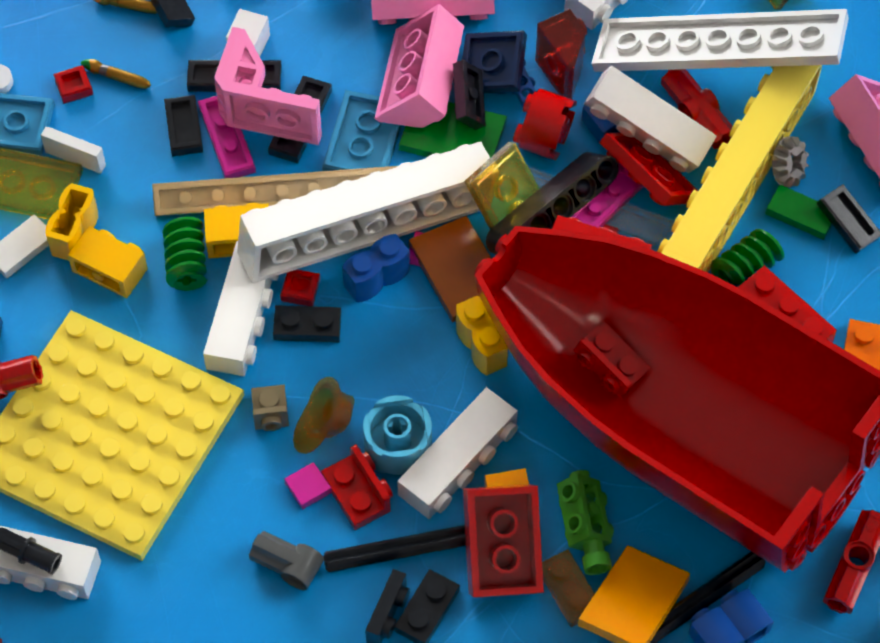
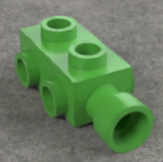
M574 471L569 475V478L557 483L559 505L565 525V537L570 548L584 551L582 563L585 574L600 575L612 569L610 554L605 551V546L612 543L611 538L614 533V528L608 522L605 510L607 495L601 490L600 481L591 478L589 471Z

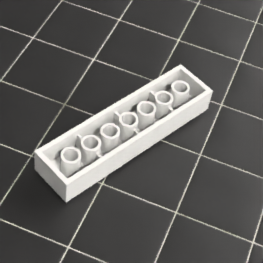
M477 142L471 145H461L455 150L442 154L435 153L425 159L412 163L405 162L396 168L383 172L376 171L357 180L343 181L331 188L314 190L307 195L295 199H284L275 205L262 209L255 208L240 215L237 253L251 282H259L372 246L377 240L390 234H397L399 237L489 209L498 171L482 142Z

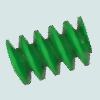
M176 218L169 221L162 230L166 261L165 270L167 272L166 282L170 287L177 290H195L204 286L208 281L204 277L207 273V268L204 265L206 261L205 254L203 253L205 245L202 242L204 234L201 231L203 229V222L199 218Z
M755 229L750 232L749 236L742 238L740 243L734 244L730 250L722 253L721 257L714 259L711 263V273L739 287L764 265L769 269L775 266V260H783L785 254L779 242L770 233L762 229Z

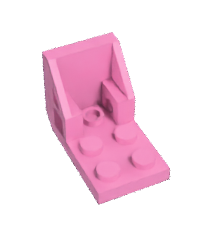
M232 27L214 76L219 114L227 126L319 146L322 137L320 100L305 94L296 95L282 92L276 88H263L265 66L245 29Z

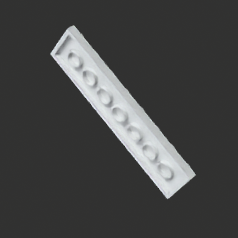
M847 9L604 19L591 64L594 72H604L611 65L619 71L840 64L849 17Z

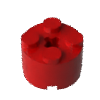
M541 88L537 92L534 91L533 94L529 93L523 106V112L527 114L523 125L518 124L513 136V142L518 143L520 149L556 161L560 155L559 152L555 151L558 143L565 144L575 115V112L571 111L570 108L576 106L577 101Z

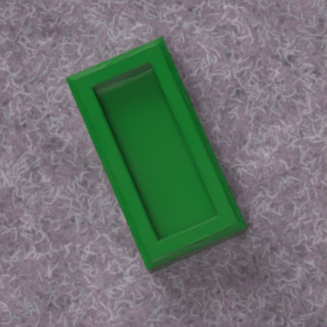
M783 185L778 186L765 212L768 216L822 240L825 239L832 226V223L816 204L818 201Z

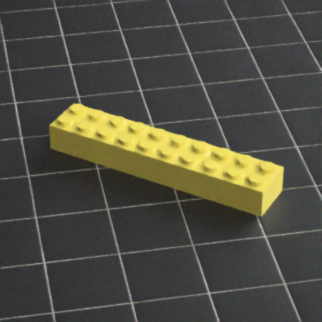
M822 65L771 67L773 71L770 75L764 74L757 89L759 94L756 98L751 96L743 112L746 115L742 121L739 119L735 121L729 135L732 138L728 144L724 142L721 144L715 160H717L715 166L707 167L701 179L702 187L699 191L693 190L686 204L688 210L685 215L679 214L671 229V232H673L669 240L664 238L657 252L709 273L712 261L719 256L771 169L773 154L777 144L784 137L791 135L815 95Z

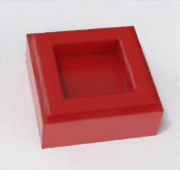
M83 65L53 74L63 104L93 95L92 87Z
M298 269L287 272L280 295L281 301L313 306L320 282V273Z

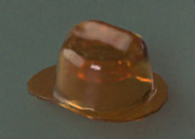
M325 377L316 384L309 402L296 425L293 442L294 448L299 453L307 454L314 451L325 438H331L343 432L351 421L355 399L353 396L341 391L338 382L333 377Z

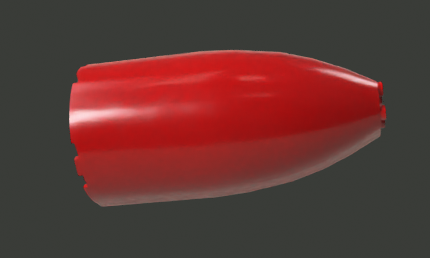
M515 226L508 235L504 234L498 240L495 247L497 254L492 259H483L475 269L474 276L477 292L496 330L518 365L548 403L597 448L631 474L784 573L788 569L793 571L800 566L806 557V550L813 553L860 490V484L866 473L863 469L865 467L871 469L880 455V371L752 294L708 272L652 249L608 237ZM602 320L650 367L622 397H619L616 393L609 392L602 385L601 378L592 369L584 367L577 359V354L573 351L579 341L584 336L586 337Z

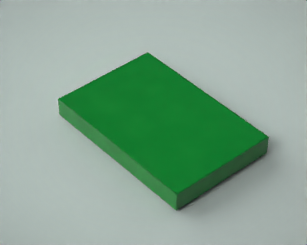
M448 102V110L443 119L433 122L424 128L405 126L399 142L400 151L424 157L455 150L464 144L471 145L482 142L493 162L507 122V116L485 111L486 126L475 130L456 120L455 103Z

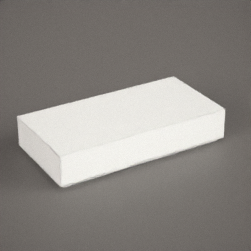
M45 127L41 133L45 153L100 174L106 167L102 147L50 127Z
M35 214L0 241V273L6 279L49 246L46 237V225Z

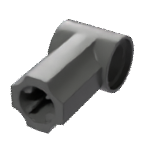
M265 531L257 535L249 553L251 561L280 574L285 582L299 590L308 589L324 562V557L314 548L301 543L295 546Z

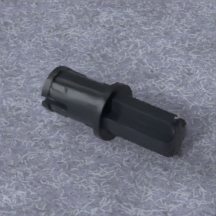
M0 528V550L17 557L18 562L21 564L27 562L47 571L51 575L57 571L62 560V554L37 544L36 539L33 537L27 539L8 529Z

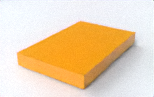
M627 545L578 618V626L614 643H650L688 584L690 573Z

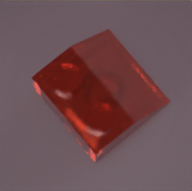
M568 9L537 23L535 61L558 94L573 99L583 67L587 28L581 18L577 19L571 9Z

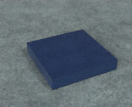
M524 30L466 33L462 60L482 70L484 93L520 92L527 34Z

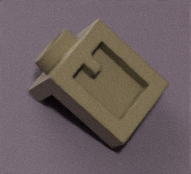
M285 384L251 388L255 430L276 431L281 427L289 426Z

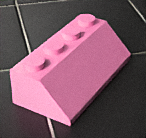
M371 0L372 20H378V24L381 25L396 24L397 19L409 18V21L438 4L456 19L457 16L470 15V20L488 19V14H495L494 0Z
M440 4L395 30L374 118L378 122L424 128L433 122L440 121L446 115L454 77L453 64L457 62L459 49L462 44L461 39L464 25Z
M855 74L828 99L834 106L833 113L835 117L848 128L849 139L864 153L865 157L863 160L873 172H876L880 178V82Z

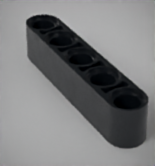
M592 152L581 154L490 229L486 236L487 249L491 253L497 254L495 247L498 240L504 234L508 235L515 226L552 229L557 215L566 218L572 217L616 179L619 167L615 158Z

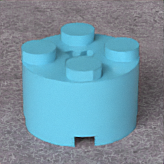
M402 395L382 398L366 414L363 421L364 449L371 456L376 470L384 474L402 475L432 445L431 417L428 411L423 406L421 407L413 402L412 398Z

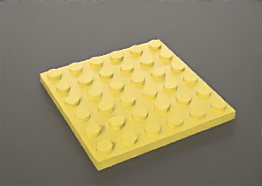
M70 310L38 358L43 371L42 384L17 390L0 415V492L143 561L243 399L244 390Z

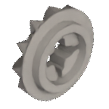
M784 137L779 141L774 150L772 159L773 175L777 183L785 187L798 186L800 179H804L806 176L805 168L809 166L806 163L809 153L805 151V142L800 141L798 137Z

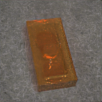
M567 549L543 561L542 568L543 580L570 627L578 624V618L595 593Z

